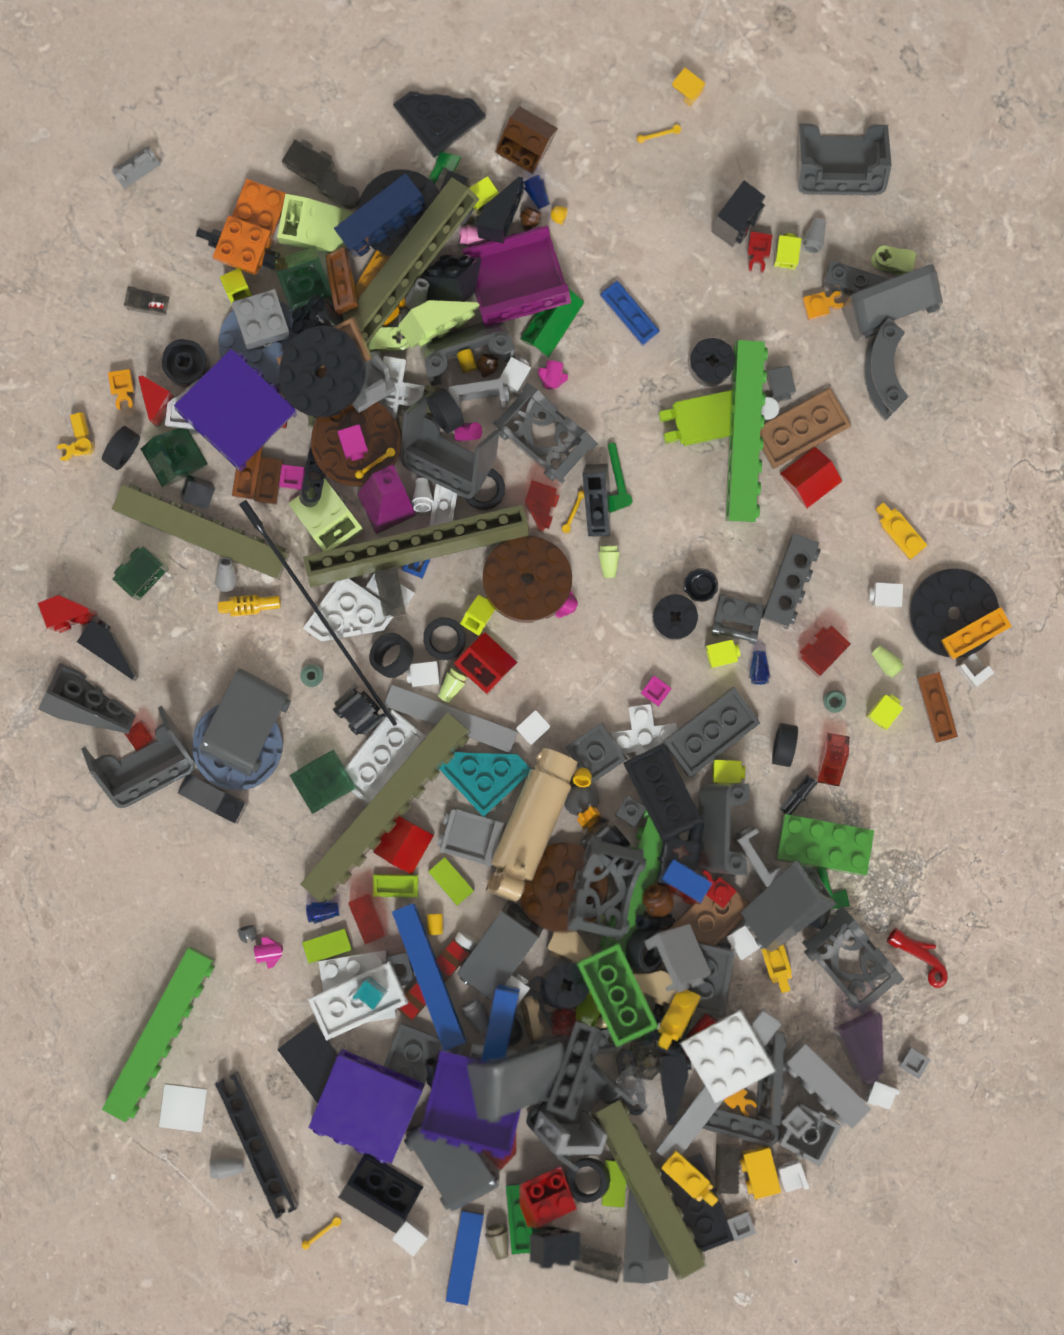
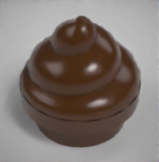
M526 206L524 211L522 210L520 213L523 229L525 231L530 230L532 227L540 224L542 213Z
M484 353L477 359L478 370L483 378L493 374L499 367L497 364L498 358Z

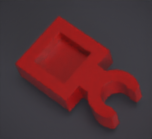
M758 232L750 233L747 255L753 256L748 264V271H752L753 264L757 263L761 267L760 273L764 272L766 264L763 258L770 257L773 235Z
M703 870L702 873L712 883L706 896L724 908L737 890L720 877L714 882L711 874Z

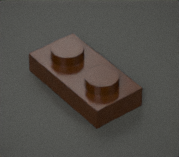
M261 457L254 498L255 502L277 505L283 460Z

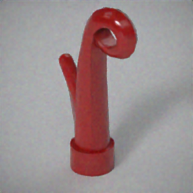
M894 928L888 936L886 943L932 966L933 969L928 974L929 984L935 988L945 986L948 980L946 967L936 956L926 950L935 949L937 946L912 939L898 928ZM939 972L940 980L936 981L934 977Z

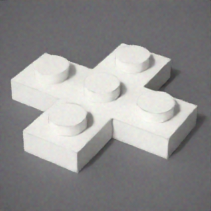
M384 356L383 362L389 369V378L395 384L396 391L378 402L386 407L396 420L399 405L411 407L423 397L425 386L403 382L406 360Z
M651 704L628 707L632 730L612 732L611 735L624 753L635 752V756H638L663 744V740L677 730V724L654 726Z

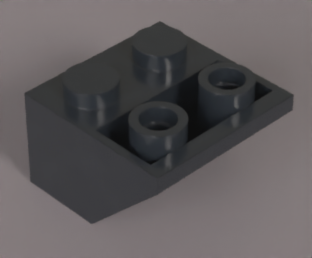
M442 255L420 277L429 283L427 301L465 302L476 291L481 264L480 257Z

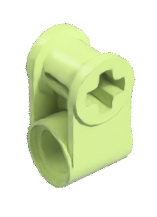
M881 246L872 255L871 263L877 270L901 276L913 271L917 253L908 249ZM881 254L884 255L885 262L882 261Z
M381 327L369 342L368 349L370 352L403 351L409 348L410 345L406 338L401 339V343L395 340L399 338L400 334L405 338L399 327Z

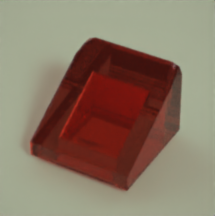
M143 720L132 726L128 734L124 733L136 751H139L155 740V737Z
M553 1010L552 1034L572 1035L576 1023V1011Z

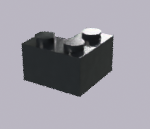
M555 1226L534 1228V1234H530V1262L539 1264V1268L550 1269L553 1268V1264L569 1266L572 1261L580 1260V1232Z

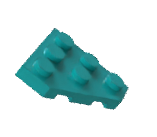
M454 752L455 757L447 765L444 763L439 770L484 817L528 776L531 768L518 754Z

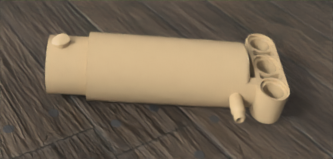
M543 748L536 755V760H538L534 770L530 769L491 861V864L497 867V869L491 875L486 891L505 900L517 901L525 886L524 879L529 881L533 879L571 789L569 782L578 770V762L548 748Z

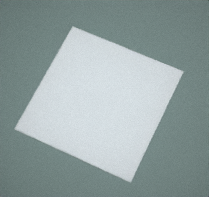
M165 1084L159 1127L202 1132L207 1089Z

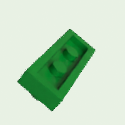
M522 1183L506 1185L512 1255L530 1253V1234H533L532 1227H527L520 1208V1184Z

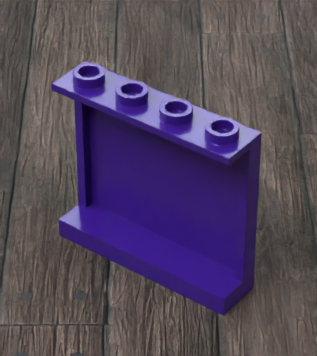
M230 349L174 404V408L181 417L241 472L246 467V462L292 416L295 418L297 412L288 400L279 394L280 390L272 382L268 384L263 379L264 375L258 368H251L246 363L248 360L241 352L235 353Z
M341 1049L308 1128L312 1129L319 1136L326 1135L333 1138L334 1142L340 1145L347 1144L354 1147V1150L361 1154L368 1153L375 1156V1159L380 1162L392 1164L425 1084Z
M440 1051L420 1133L425 1134L424 1139L437 1142L438 1138L447 1140V1145L460 1147V1143L469 1145L468 1150L482 1153L483 1149L492 1151L491 1156L504 1159L505 1154H511L521 1109L501 1116L500 1121L488 1123L484 1119H478L467 1064L479 1062V1064L485 1065L484 1063L486 1062Z

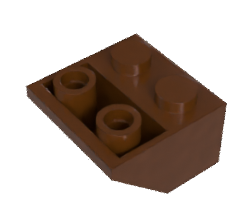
M519 106L510 116L495 153L534 174L549 149L558 128Z

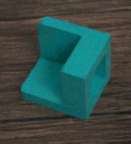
M370 977L362 983L352 999L355 1001L360 999L374 1010L388 990Z

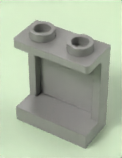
M502 379L448 387L449 394L457 403L460 411V402L499 396L501 408H506V402L509 401L507 384L503 385Z
M452 808L451 812H446L443 824L447 825L445 834L440 833L437 846L441 847L440 852L492 867L491 861L497 850L504 823Z
M747 826L736 833L738 837L734 841L761 884L768 887L784 871L779 866H775L767 871L749 842V838L759 833L757 828Z
M690 924L659 933L644 941L648 950L657 947L672 980V984L665 987L667 992L676 990V993L689 988V984H691L692 988L704 983L705 977L711 975Z
M540 1111L534 1128V1132L555 1155L602 1154L607 1138V1133L586 1112L580 1113L577 1123H558L548 1111Z

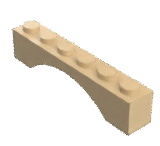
M578 931L553 933L547 949L551 950L550 955L561 960L564 956L576 964L577 960L592 954ZM662 969L652 972H633L644 996L645 994L653 996L652 1001L662 1006H665L666 1003L671 1005L676 995V990L666 991L665 987L672 984L668 972Z

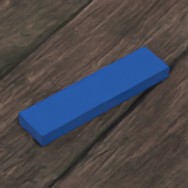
M466 1210L461 1212L445 1302L468 1306L484 1218L483 1213Z

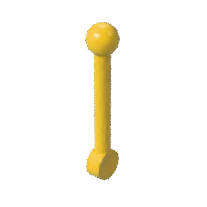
M674 125L672 129L646 136L638 135L636 140L638 143H644L645 140L671 133L679 134L681 126Z
M388 448L384 455L364 469L357 470L355 476L361 479L364 473L387 457L394 456L395 450Z
M579 490L577 493L578 498L568 521L562 526L564 533H569L571 530L572 520L581 500L585 498L584 490Z
M334 1217L331 1224L308 1241H303L301 1247L305 1250L309 1249L310 1244L334 1226H340L341 1218Z

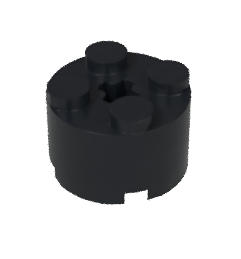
M316 294L312 295L302 307L296 308L292 313V318L294 319L292 330L296 335L312 327H335L343 322V315L336 313L332 305Z
M707 338L699 341L693 348L688 362L689 372L696 382L706 387H715L725 382L735 364L732 347L718 338ZM710 358L714 359L715 364L713 367L710 366L709 362H706Z
M178 339L171 342L165 348L162 357V368L174 384L187 388L199 378L201 379L210 370V362L207 354L198 343L192 340ZM184 360H187L188 363H189V366H187V367L183 366V365H184V364H183V361H184Z
M672 594L662 598L652 613L654 630L666 640L676 641L686 638L693 632L698 622V612L694 603L689 598L679 594ZM670 613H678L680 615L678 617L680 622L678 623L677 621H674L672 623L670 621Z
M354 684L334 702L335 707L333 711L341 719L344 717L350 723L348 727L355 735H366L385 715L384 713L379 715L380 707L365 691L358 692L356 689L359 686Z
M602 816L580 839L585 847H587L592 836L600 837L602 842L633 849L629 847L630 842L615 825L610 827L607 824L610 820L605 816ZM603 854L609 859L613 857L611 855ZM619 858L616 861L615 865L622 861L623 858Z
M562 962L551 967L544 973L540 984V994L544 1002L550 1007L559 1010H568L579 1005L585 1000L590 991L578 964L574 962ZM563 983H567L568 987L566 989L561 988Z

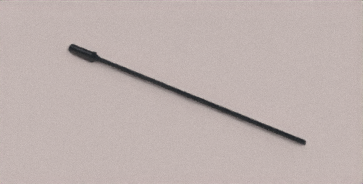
M247 500L241 502L239 506L254 526L253 528L257 529L268 542L392 725H397L388 709L265 532L262 524L263 521L261 522Z

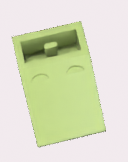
M285 194L277 235L280 244L328 253L343 247L347 249L335 232L334 227L348 218L353 212L310 198Z
M429 300L411 309L398 326L411 348L418 345L422 348L432 342V338L436 336L442 338L450 332L449 329L453 327L459 329L468 323L467 320L475 315L474 311L480 305L478 302Z
M325 478L321 498L316 506H304L300 502L299 496L288 503L323 552L343 547L364 531ZM310 487V490L307 494L308 499L313 498V487Z

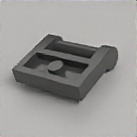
M720 596L712 635L719 636L720 634L749 641V644L755 645L764 605ZM726 620L752 626L751 632L721 626V622Z

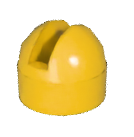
M563 206L554 207L551 210L552 221L563 225L568 208Z
M584 767L579 768L573 777L574 784L579 787H588L591 784L592 774L590 770Z

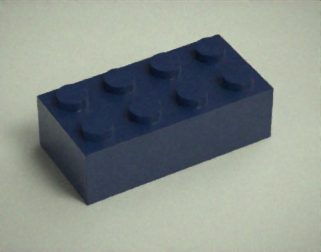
M405 173L334 227V230L354 257L358 255L362 257L370 251L372 244L385 240L388 237L387 233L393 228L397 230L406 223V218L410 215L415 216L424 209L423 205L426 203L420 191Z

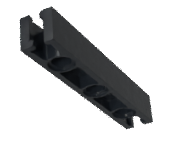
M237 1071L229 1076L231 1080H234L237 1092L230 1095L224 1086L225 1081L223 1078L214 1084L274 1217L277 1219L282 1217L286 1211L284 1208L280 1210L276 1198L282 1195L285 1196L290 1205V1208L287 1209L289 1213L297 1210L299 1205ZM233 1099H242L244 1103L243 1108H235L232 1103ZM254 1139L261 1141L262 1149H253L251 1141ZM272 1181L279 1182L281 1190L273 1191L270 1188V1183Z

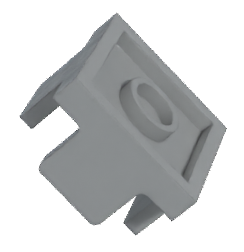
M377 354L372 355V359L366 362L364 386L360 395L352 404L358 413L396 391L395 384L389 378L388 367Z

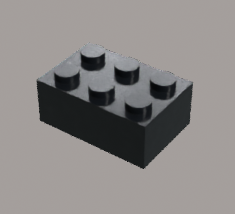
M743 180L718 213L711 232L732 248L736 243L741 244L748 234L749 227H754L760 219V215L765 207L763 202L766 196Z

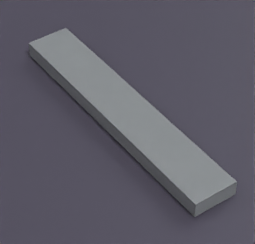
M391 685L384 704L386 707L437 725L448 712L471 731L468 735L471 739L510 753L518 733L517 731Z

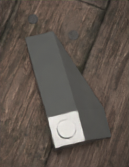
M59 663L38 710L58 719L128 734L136 715L117 700H110L102 693L103 689L99 686L94 687L86 681L84 674Z
M629 1188L622 1272L623 1282L648 1284L668 1279L669 1263Z

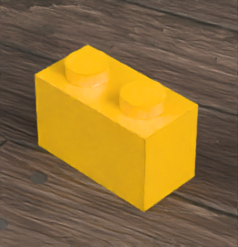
M761 1146L742 1151L743 1158H740L739 1161L742 1172L747 1171L749 1180L745 1181L748 1194H753L756 1200L781 1193L770 1147Z

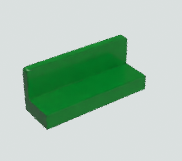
M569 289L571 303L537 312L520 338L525 344L535 347L547 357H550L584 304V301L571 289Z

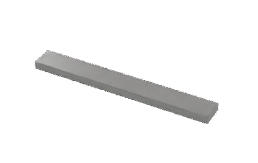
M762 1009L752 1022L751 1027L763 1048L781 1026L782 1022L765 1009ZM704 1085L656 1148V1152L666 1159L675 1150L683 1154L723 1100L715 1103L707 1087Z

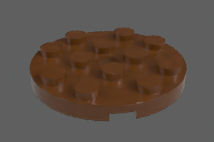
M379 402L374 403L358 413L353 405H349L340 411V414L325 418L318 417L316 419L311 434L312 453L319 468L333 481L345 486L362 487L372 474L396 464L401 449L400 429L392 414ZM360 425L368 452L364 453V458L351 461V458H345L338 431ZM388 448L395 450L394 456L387 457L364 473L361 479L355 476L357 470L364 469L384 455Z
M524 536L504 541L490 553L484 565L482 583L487 600L498 613L516 622L534 623V621L552 617L564 606L572 587V570L566 556L556 545L540 537ZM531 574L534 581L526 584L522 582L521 576Z
M557 843L546 846L531 881L524 879L525 886L519 898L520 903L527 916L539 927L554 933L575 932L567 930L570 902L575 900L574 894H576L577 890L573 889L577 871H582V865H584L582 857L586 848L572 843ZM595 867L594 874L598 875L603 869L600 870L599 867ZM607 875L603 879L590 882L589 887L597 893L600 905L608 898L609 882ZM560 882L569 884V890L566 893H559L557 891L559 884H561ZM587 896L586 903L589 904L590 902H593L594 907L593 897ZM595 917L587 918L584 920L593 922L595 920Z

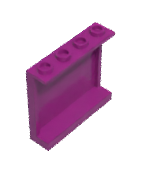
M548 225L535 227L522 233H514L506 237L504 244L489 241L462 249L463 255L480 257L481 259L474 294L480 305L479 310L484 327L571 303L569 289L564 281Z

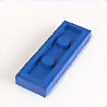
M618 280L600 294V297L642 346L660 332Z

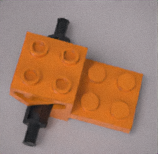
M246 179L232 217H227L223 230L213 229L212 232H208L198 228L196 237L207 240L208 246L216 248L213 254L215 261L250 274L257 275L262 266L273 270L278 266L290 271L293 262L280 258L279 252L270 250L274 241L273 236L281 218L285 194L287 193Z

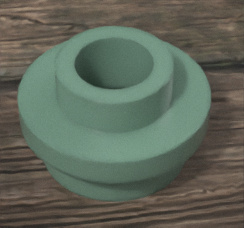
M307 665L301 671V681L308 687H316L323 680V672L316 665ZM314 672L316 674L315 679L309 680L307 677L308 673Z
M832 690L824 696L823 703L828 711L837 713L844 709L846 698L842 692ZM833 697L838 699L836 706H833L830 702Z

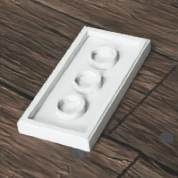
M393 709L390 710V714L397 725L393 726L386 716L336 778V780L367 804L372 801L427 737Z
M390 961L308 998L326 1040L409 1003ZM370 977L388 990L374 1010L360 999L356 1001L352 999L362 983Z

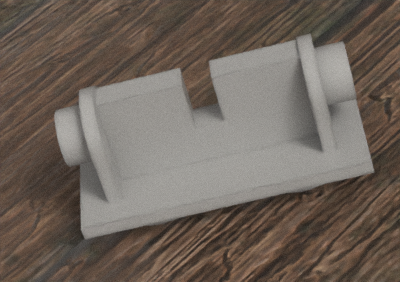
M147 146L111 171L125 189L161 164L149 146Z

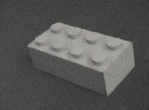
M801 1039L783 1056L786 1062L785 1069L794 1078L799 1075L802 1078L800 1081L802 1086L811 1095L816 1092L818 1094L816 1097L818 1102L827 1110L832 1108L834 1110L832 1115L844 1127L848 1124L853 1129L871 1110Z

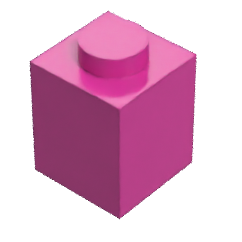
M360 425L338 431L345 458H351V461L364 458V453H367L368 450Z

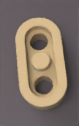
M532 996L525 997L521 1000V1008L527 1036L532 1042L542 1038L544 1027L538 1018V1013L540 1012L538 1001L534 1000Z

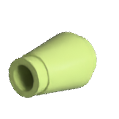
M617 545L600 546L598 556L603 578L616 577L620 554Z
M881 645L871 654L886 676L889 675L893 678L904 668V665L901 663L902 660Z
M454 668L450 672L447 671L438 697L449 703L466 684L467 676Z

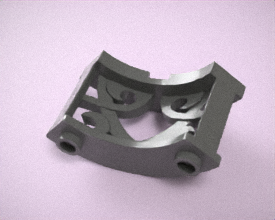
M890 318L885 321L872 339L867 350L864 365V382L869 399L875 410L885 421L908 398V394L898 382L894 367L896 348L905 331Z
M526 383L521 389L523 392L502 416L493 422V425L498 428L499 436L505 441L509 439L545 470L543 474L552 482L556 479L563 483L565 481L564 477L589 449L593 451L598 443L587 431L570 418H565L564 415L558 412V408L538 389ZM531 398L526 412L520 411L521 407ZM543 412L546 414V418L543 421L534 419L533 415L539 418L538 414ZM515 414H518L524 418V423L518 420L514 421L513 423L517 424L519 429L512 431L506 425ZM556 421L558 425L555 429V440L558 446L536 447L532 437V424L547 426ZM562 432H567L568 437L563 438V440L566 442L563 444L559 438V435ZM524 436L527 447L518 438ZM573 447H575V448L573 449V451H572L571 453H569L568 450H570V449H572ZM564 452V454H565L567 457H566L565 460L561 463V456H560L559 453ZM537 455L547 456L546 461L544 462ZM554 459L559 460L561 463L557 469L551 464Z
M592 836L582 857L584 860L582 871H577L573 889L577 890V892L574 894V902H570L567 930L576 932L579 929L612 937L614 940L619 941L623 934L628 932L629 921L627 918L632 893L639 874L646 867L644 849L634 850L602 842L600 837ZM603 854L611 855L613 857L609 859ZM619 858L632 861L628 869H624L626 861H621L617 865L615 863ZM595 867H599L600 870L603 869L598 875L594 874ZM610 871L618 891L609 900L600 905L597 893L589 887L590 882L603 879ZM587 896L593 897L594 907L593 902H590L589 904L586 903ZM601 914L604 915V918L609 923H611L610 916L615 915V928L602 925ZM595 917L596 923L585 921L584 919Z
M841 907L835 912L837 916L808 941L804 940L802 944L806 948L804 951L806 956L812 962L816 960L848 997L845 1001L853 1011L858 1009L864 1014L871 1004L895 984L899 985L904 978L878 948L876 949L856 920ZM853 937L854 944L851 946L842 943L843 939L848 942V938ZM829 938L834 941L832 946L823 943ZM822 944L826 947V952L823 954L817 951V948ZM840 947L849 951H855L862 947L865 948L860 959V968L863 974H853L839 970L838 957ZM830 958L831 969L823 960ZM867 960L874 961V966L868 967L872 971L870 973L866 969ZM889 976L879 986H875L873 981ZM839 979L851 981L848 989ZM863 982H868L873 991L862 1000H859L855 995V989L859 987L865 993L866 987Z

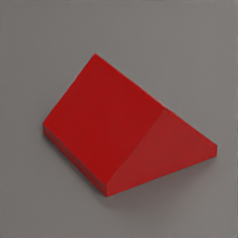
M138 376L148 419L155 427L161 426L166 417L167 403L174 396L168 390L148 378Z
M816 447L812 448L780 473L781 477L806 509L842 482L833 462Z
M399 816L395 820V827L389 833L385 832L382 835V841L374 849L373 853L388 863L413 874L434 835Z

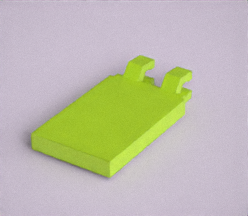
M732 390L678 401L672 405L673 409L659 411L660 423L675 420L678 430L664 433L665 444L680 441V444H683L685 447L730 437Z

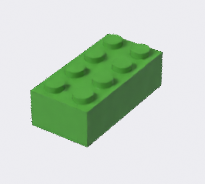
M785 814L781 819L775 860L787 863L799 861L814 868L866 876L868 874L875 830Z
M615 942L577 960L580 971L616 1047L658 1028L657 1022L619 942Z

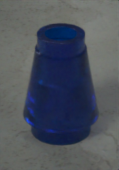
M540 175L524 181V190L538 210L550 205L544 179H541Z
M754 651L749 673L751 684H768L771 674L766 652Z
M311 902V904L305 905L308 923L313 922L317 924L339 916L337 902Z

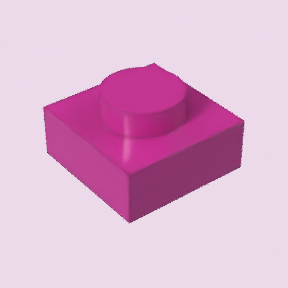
M282 464L279 487L301 490L305 468Z
M653 675L640 694L659 707L672 688Z

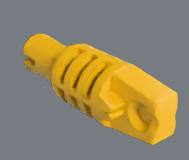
M257 594L229 597V601L218 602V612L220 614L230 613L231 617L259 614L261 610L281 609L279 595L260 597Z

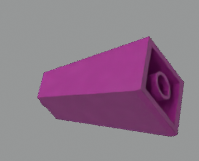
M394 465L372 474L357 493L376 534L416 516Z

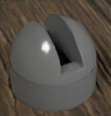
M255 925L244 926L237 930L240 940L244 943H247L248 938H250L251 942L256 939Z

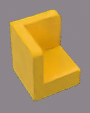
M685 67L672 83V87L685 96L684 102L690 107L704 91L706 85L705 82Z

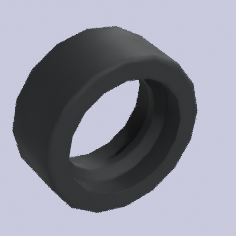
M441 388L426 398L432 416L444 432L449 434L464 424V418L457 403L445 389Z
M127 426L121 427L107 444L102 455V461L115 470L121 469L136 450L140 441V435Z
M492 468L487 476L496 482L497 493L495 497L486 502L479 501L474 497L465 498L471 507L487 511L501 503L505 494V484L502 476Z
M441 617L427 625L424 631L423 642L431 656L439 660H450L456 658L463 651L466 635L463 627L457 621ZM440 626H449L457 633L458 642L451 651L440 652L432 644V634Z
M387 633L380 636L372 645L369 654L371 666L387 678H396L405 673L413 662L414 657L412 645L396 633ZM400 645L397 659L392 664L383 666V658L386 652L391 647Z
M785 723L779 724L773 746L772 764L791 767L797 745L798 726Z
M653 928L636 929L631 934L626 947V959L630 966L645 972H652L658 968L663 961L658 948L649 949L643 958V951L646 945L644 941L662 932Z
M591 1157L582 1158L575 1162L579 1169L582 1167L594 1168L600 1175L601 1183L598 1190L594 1193H583L575 1183L577 1172L569 1168L565 1179L572 1197L583 1203L595 1202L603 1197L608 1191L611 1181L610 1173L605 1164Z

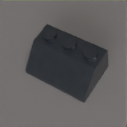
M366 1153L362 1156L338 1198L392 1232L397 1233L423 1187L387 1164L376 1160L374 1156Z

